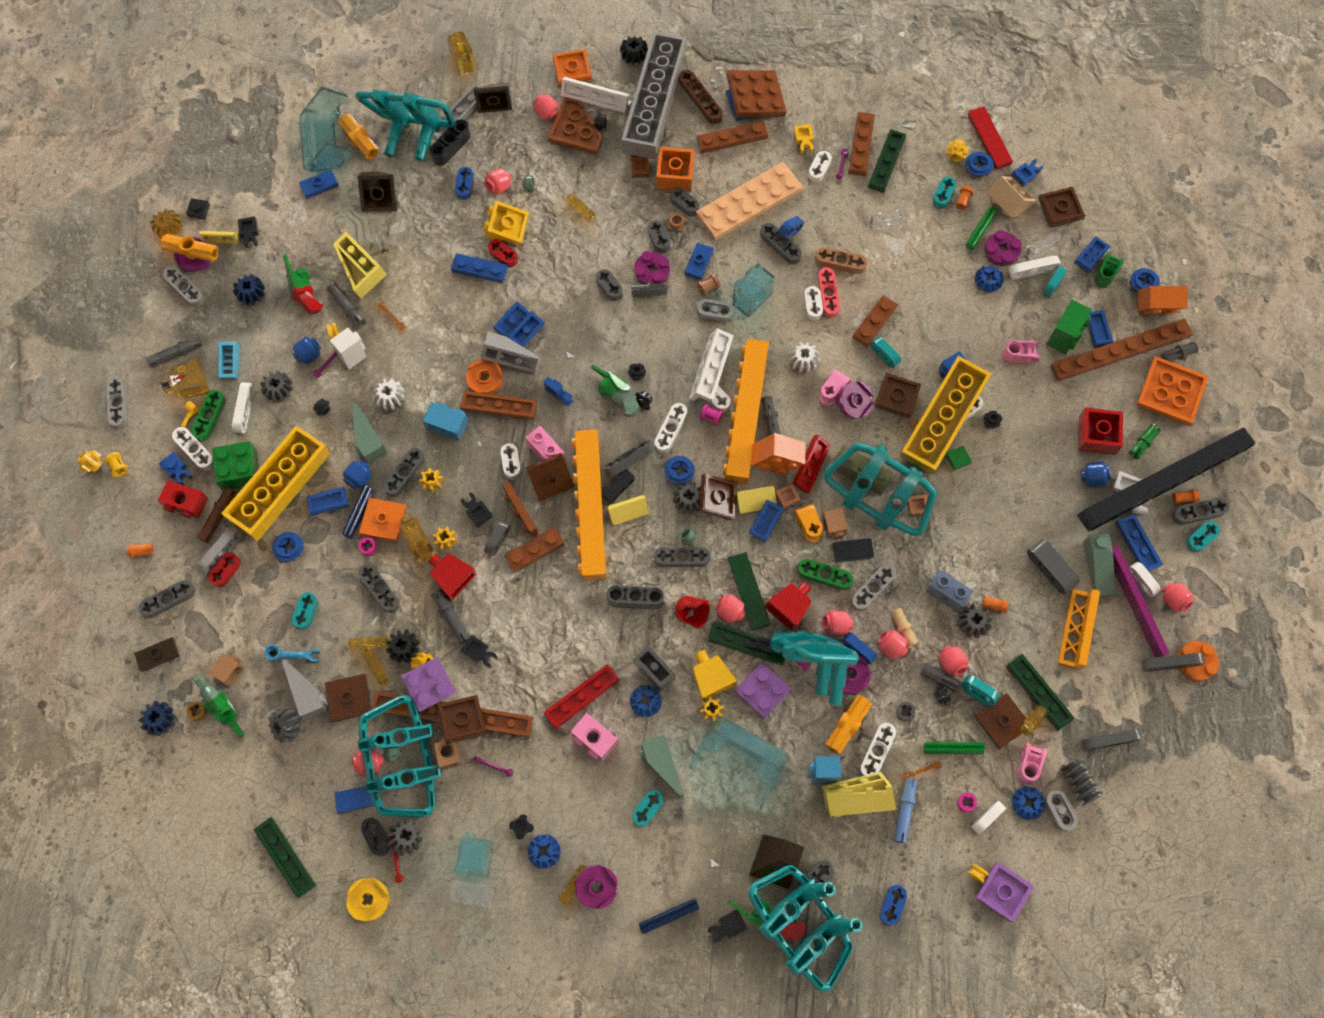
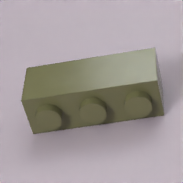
M843 445L834 461L848 449L847 446ZM856 452L836 471L855 481L858 473L862 471L870 459ZM882 466L870 490L881 496L890 482L893 472ZM859 479L861 484H869L867 479Z

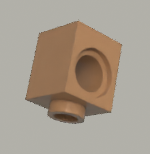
M843 508L823 512L822 521L827 539L833 538V540L843 538L848 531Z
M222 653L208 673L231 687L245 667L239 664L241 660L233 654L227 656Z
M445 737L439 739V742L434 743L438 766L441 770L462 765L457 742L446 744ZM446 748H452V754L449 757H443V751Z

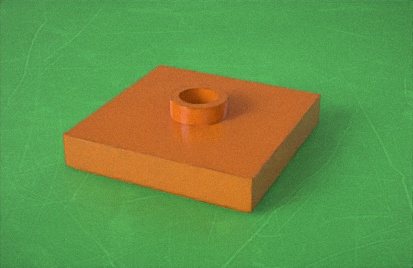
M586 49L552 55L559 86H562V79L564 77L582 82L592 80Z
M369 498L359 534L397 542L402 527L401 518L402 520L404 519L407 509L406 504Z

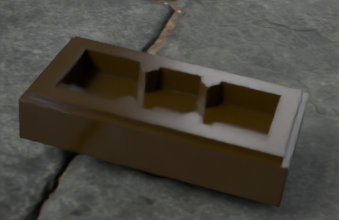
M173 637L134 653L141 672L180 657Z

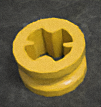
M336 322L333 325H326L330 339L339 334Z
M972 864V870H969L967 874L977 882L984 884V878L988 877L989 873L978 865Z

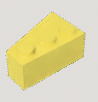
M347 232L333 243L354 292L362 299L387 273Z
M882 772L822 786L825 807L830 816L840 817L843 815L896 810L893 788Z

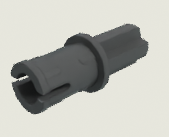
M648 282V284H632L631 289H639L632 290V296L648 295L650 297V295H666L668 292L667 284H650Z
M1195 342L1183 346L1177 345L1175 349L1162 353L1161 358L1167 361L1181 360L1185 356L1197 353L1199 348Z
M926 663L920 675L936 682V685L940 684L954 692L958 690L961 683L959 680L945 674L944 670L941 672Z

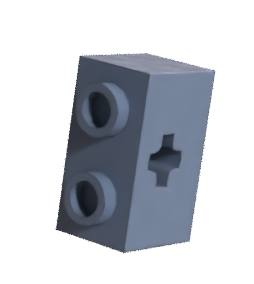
M942 570L938 571L926 590L927 593L958 613L974 592Z

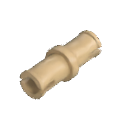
M902 608L892 611L890 614L898 627L897 632L907 639V648L911 649L917 646L919 642L912 631L913 626L911 623H908Z

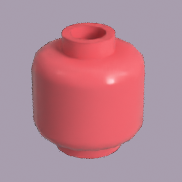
M541 94L533 102L534 112L542 120H553L557 116L559 106L550 95Z
M501 168L488 173L484 181L486 189L496 195L509 189L511 185L510 174Z
M1170 583L1163 590L1165 592L1163 601L1175 612H1184L1194 603L1193 593L1182 583Z
M732 594L723 595L715 606L717 608V615L730 624L735 621L739 622L745 615L743 611L744 603Z
M831 610L823 616L822 628L829 636L843 637L848 634L849 630H852L853 620L846 611Z
M886 630L877 641L879 643L878 649L892 660L898 657L902 658L908 651L906 648L907 639L895 630Z
M947 646L942 649L939 663L948 675L956 677L967 671L969 660L960 647Z
M358 750L356 756H352L354 772H358L359 776H366L363 755ZM377 750L370 751L374 773L378 774L380 766H383V756L378 754Z

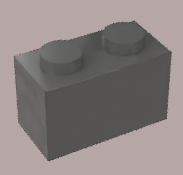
M649 645L633 658L635 666L660 692L675 680V673Z

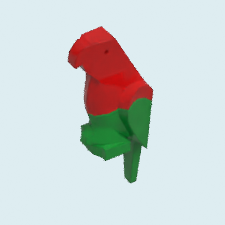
M284 254L286 277L292 300L298 302L309 314H317L322 310L323 303L320 304L314 298L313 288L309 283L311 275L308 274L307 269L293 271L287 254Z
M729 899L728 903L758 928L761 926L763 921L755 908L749 914ZM761 899L763 906L769 914L773 909L769 907L767 900ZM802 921L800 923H789L779 933L784 939L800 941L805 933V925Z

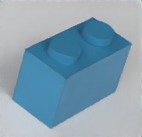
M431 402L422 422L425 429L460 441L469 421L464 411L450 409L443 403L436 404Z
M840 756L815 757L810 766H808V778H812V784H832L838 782L841 779Z

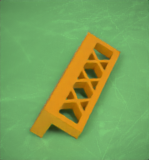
M1076 589L1071 590L1057 664L1082 670L1087 666L1100 591L1092 589L1087 593ZM1076 596L1086 598L1085 605L1081 608L1075 602ZM1078 613L1082 619L1081 624L1075 626L1071 620L1072 615ZM1074 631L1078 636V642L1072 645L1068 639V634ZM1066 651H1072L1075 656L1074 663L1063 660Z

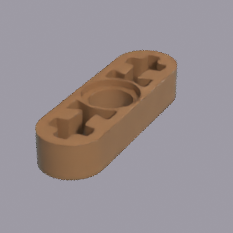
M825 247L818 249L815 256V261L820 266L856 274L863 273L867 266V259L862 255ZM842 257L846 262L839 264L836 259Z

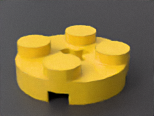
M360 879L349 888L347 893V910L353 918L360 921L371 922L379 919L386 912L390 904L387 887L377 879ZM365 895L373 896L371 905L363 904Z

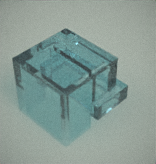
M465 832L464 838L459 837L460 847L456 867L453 868V872L457 873L459 877L469 878V875L488 878L494 843L490 840L478 839L474 833Z

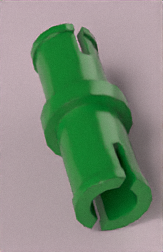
M1150 424L1144 434L1137 438V443L1129 451V455L1131 456L1134 453L1133 458L1139 459L1143 452L1153 444L1152 441L1161 431L1160 427L1155 429L1157 425Z

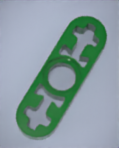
M219 390L208 392L192 426L191 433L198 441L209 439L223 409L226 399ZM217 396H218V397H219V400H215V401L213 402L212 399H213V398L216 399ZM213 412L212 418L204 419L205 413ZM202 430L205 431L204 433H200V434L197 433L198 431H202Z
M803 559L798 565V574L802 578L839 590H848L853 583L851 573L820 562ZM809 565L810 570L805 573L802 567ZM817 567L818 570H817L816 576H814V571H815V568ZM827 570L830 572L831 577L823 579L820 576V572ZM836 573V578L838 579H835V582H832L834 574ZM846 577L848 582L843 585L839 579Z

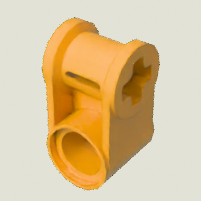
M809 504L794 510L795 518L802 529L805 539L810 543L818 542L821 539L823 527L815 506Z

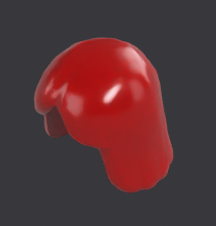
M683 596L675 605V616L677 619L696 629L704 626L709 618L710 604L705 599ZM693 608V616L686 618V616Z

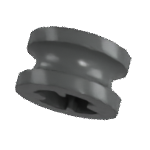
M909 702L901 703L896 710L898 718L903 721L911 720L915 715V707ZM905 706V709L907 707L910 708L911 711L909 712V717H906V715L903 716L901 714V712L903 711L902 707Z

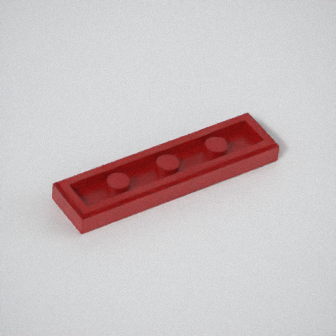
M985 106L968 111L967 115L987 154L992 158L995 169L1012 165L1013 160Z
M607 664L546 710L544 715L556 730L620 680Z

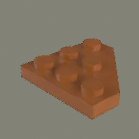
M564 97L548 135V142L597 155L603 141L602 135L596 129L583 103L579 100Z

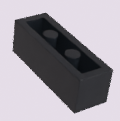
M627 469L620 472L618 477L613 479L610 485L602 490V498L611 505L635 481V476Z

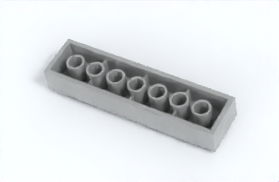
M653 32L622 136V153L656 160L686 53L685 37Z

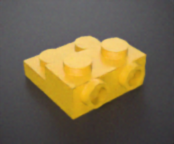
M495 200L493 206H489L486 216H489V221H485L483 226L484 237L492 240H505L520 246L529 212Z

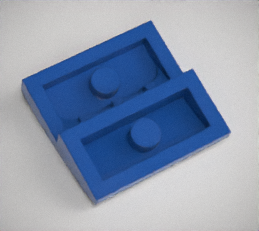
M516 301L493 326V329L500 335L506 336L524 347L544 326L545 322L534 312H529Z

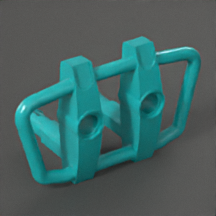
M373 89V92L358 91L355 94V98L380 117L392 121L387 137L388 142L383 153L387 157H395L396 148L400 143L404 127L408 129L410 123L422 125L417 141L418 146L414 155V159L420 162L425 161L434 131L438 133L440 127H453L455 125V120L449 106L439 100L424 98L416 94H396ZM434 107L442 109L447 120H440Z
M855 443L824 471L825 482L845 498L842 505L851 511L857 507L877 519L875 525L884 531L889 526H892L909 535L918 536L926 530L937 497V491L922 477L923 473L920 472L919 466L915 467L916 464H911L907 468L888 456L887 447L883 448V444H879L874 448L862 443ZM857 451L872 455L862 471L858 473L850 491L846 490L831 477L832 473ZM885 463L905 476L896 490L890 495L882 513L860 500L870 490L873 481ZM865 478L869 484L863 485L859 479ZM917 484H920L929 493L918 528H912L895 520V518L904 510ZM900 499L902 504L896 505L892 500Z
M804 631L775 632L774 637H771L770 648L775 652H782V656L788 661L817 663L815 693L827 696L830 678L831 689L828 703L831 705H842L848 665H856L859 661L858 653L845 647L842 643L823 635Z
M400 695L364 713L360 717L359 740L357 744L359 753H362L367 776V781L365 782L366 790L381 816L426 817L435 809L434 779L442 776L439 766L432 765L427 738L433 737L431 724L422 725L414 700L407 695ZM402 703L407 705L414 727L397 728L386 733H378L367 737L368 720ZM396 732L400 733L403 737L400 744L395 743L393 740V735ZM419 741L424 767L404 769L394 774L375 778L370 751L393 747L399 748L403 745ZM403 773L410 775L411 780L409 784H404L401 781ZM426 781L427 807L424 809L385 808L379 797L378 792L409 788Z
M787 865L755 881L749 888V898L763 921L758 929L766 940L773 938L786 955L788 960L785 965L792 975L801 972L817 990L827 992L835 985L852 953L853 945L848 934L850 932H860L863 924L862 921L856 922L860 920L857 917L852 919L840 918L842 915L840 913H833L823 900V897H830L835 894L836 887L832 886V882L815 883L814 878L808 879L796 867ZM791 874L801 885L782 901L776 903L774 909L768 914L757 895L758 890ZM811 901H814L827 919L807 936L803 937L793 951L779 932L794 919L798 918L804 908ZM786 906H787L788 909H789L788 915H787L786 912H785V907H786ZM837 936H840L844 949L827 981L823 983L807 966L819 955L823 954ZM812 941L814 942V945H815L814 950H813L812 945H811V944H812Z

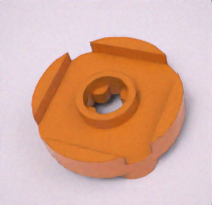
M481 359L469 366L465 379L468 388L472 392L493 394L502 387L503 374L497 363ZM481 375H489V377L484 381L480 380L482 378Z
M1191 641L1185 644L1177 653V655L1203 654L1204 665L1179 669L1182 674H1185L1192 681H1205L1218 672L1219 658L1214 647L1209 643Z

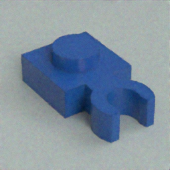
M1034 159L1029 166L1024 163L1015 169L1011 176L1024 187L1036 178L1037 174L1042 171L1043 166L1035 167L1034 165L1037 160Z
M549 377L543 381L545 390L556 399H560L567 406L573 402L571 399L572 395L562 389L559 381L556 379L552 380Z
M174 452L159 463L161 468L172 479L176 476L177 482L181 485H185L182 481L184 476H188L190 479L193 478L187 470H184L187 466Z

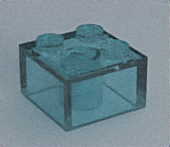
M759 263L754 268L751 267L742 280L738 279L735 282L732 305L749 318L772 295L775 276Z

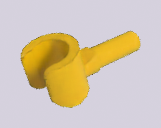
M188 401L184 406V409L188 411L181 424V427L184 428L192 415H196L199 412L198 406L191 401Z

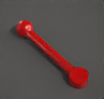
M396 851V853H393L396 871L395 882L401 883L403 875L400 874Z

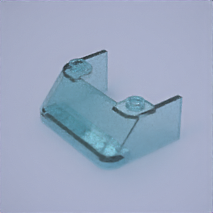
M321 87L301 112L299 127L304 170L316 172L337 169L343 166L352 155L353 150L336 145L334 128L342 115L340 106L348 98L347 94Z
M724 718L718 719L704 737L690 762L689 769L694 770L704 750L717 753L723 748L725 743L762 763L758 770L759 779L769 785L757 807L761 810L787 762V756L783 750Z

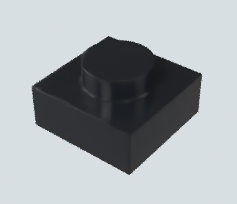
M191 198L186 214L191 218L205 220L210 204L205 200Z

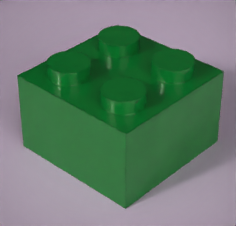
M1071 300L1046 345L1065 355L1069 349L1073 350L1091 320L1089 314L1092 309Z
M250 441L212 448L215 483L222 491L224 487L230 489L244 487L259 470L257 449Z

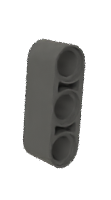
M1041 539L1027 550L1030 560L1061 594L1067 593L1080 583L1078 575L1045 539Z
M614 585L607 590L608 603L615 608L656 610L661 608L664 603L663 592L656 587ZM618 593L621 597L618 600H613L611 595ZM633 594H638L641 597L637 601L630 599ZM657 595L660 597V600L652 602L650 597Z

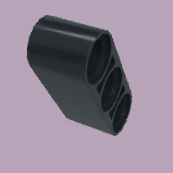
M456 120L455 125L449 127L431 145L430 152L435 165H445L470 139L471 134L466 120Z

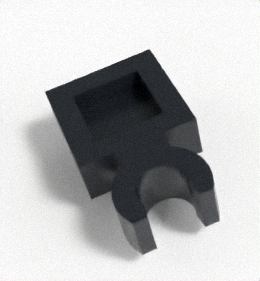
M256 217L237 219L239 235L243 238L242 242L245 248H248L250 241H253V244L258 246V241L255 238L256 235H259Z
M470 492L469 495L472 500L465 502L462 498L461 502L465 508H469L466 514L478 528L490 520L493 515L482 501L476 503L474 494Z
M473 635L460 650L461 653L476 663L481 659L487 668L492 667L487 662L489 657H493L495 660L498 659L495 653L486 652L489 648L488 645Z
M736 909L719 919L720 926L713 925L709 927L708 932L712 930L718 931V937L713 940L716 943L722 939L724 934L730 939L748 928L740 912Z

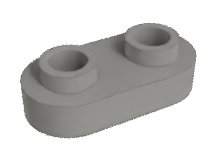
M703 299L697 305V313L705 319L728 321L733 316V307L728 302Z
M1060 790L1049 792L1045 797V804L1056 826L1062 831L1073 830L1078 824V818L1067 796ZM1053 798L1058 800V805L1053 804ZM1063 817L1068 819L1067 825L1062 822Z

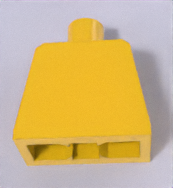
M705 650L694 655L698 665L693 667V675L702 701H706L709 697L712 698L736 686V678L719 656L709 659Z

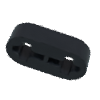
M374 818L365 819L361 824V831L371 852L377 856L386 855L390 850V847L387 845L389 840L386 838L381 823ZM369 823L376 824V827H374L376 835L374 836L372 832L366 830L369 828ZM378 838L381 843H385L383 851L375 850L378 846L375 839Z

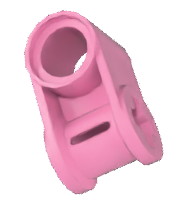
M1012 340L1002 352V358L1007 363H1037L1040 361V356L1037 354L1038 342L1035 340Z
M834 370L821 388L820 403L824 406H832L836 402L842 386L851 382V379Z
M1028 742L1025 743L1017 771V778L1021 783L1031 784L1039 778L1047 755V749H1039L1031 746ZM1025 769H1029L1032 772V778L1026 776Z

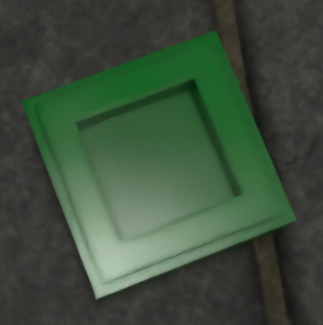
M964 445L945 454L954 471L972 463Z

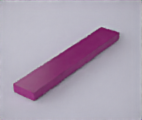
M1117 545L1112 546L1114 573L1155 658L1164 657L1169 654V650L1119 547Z

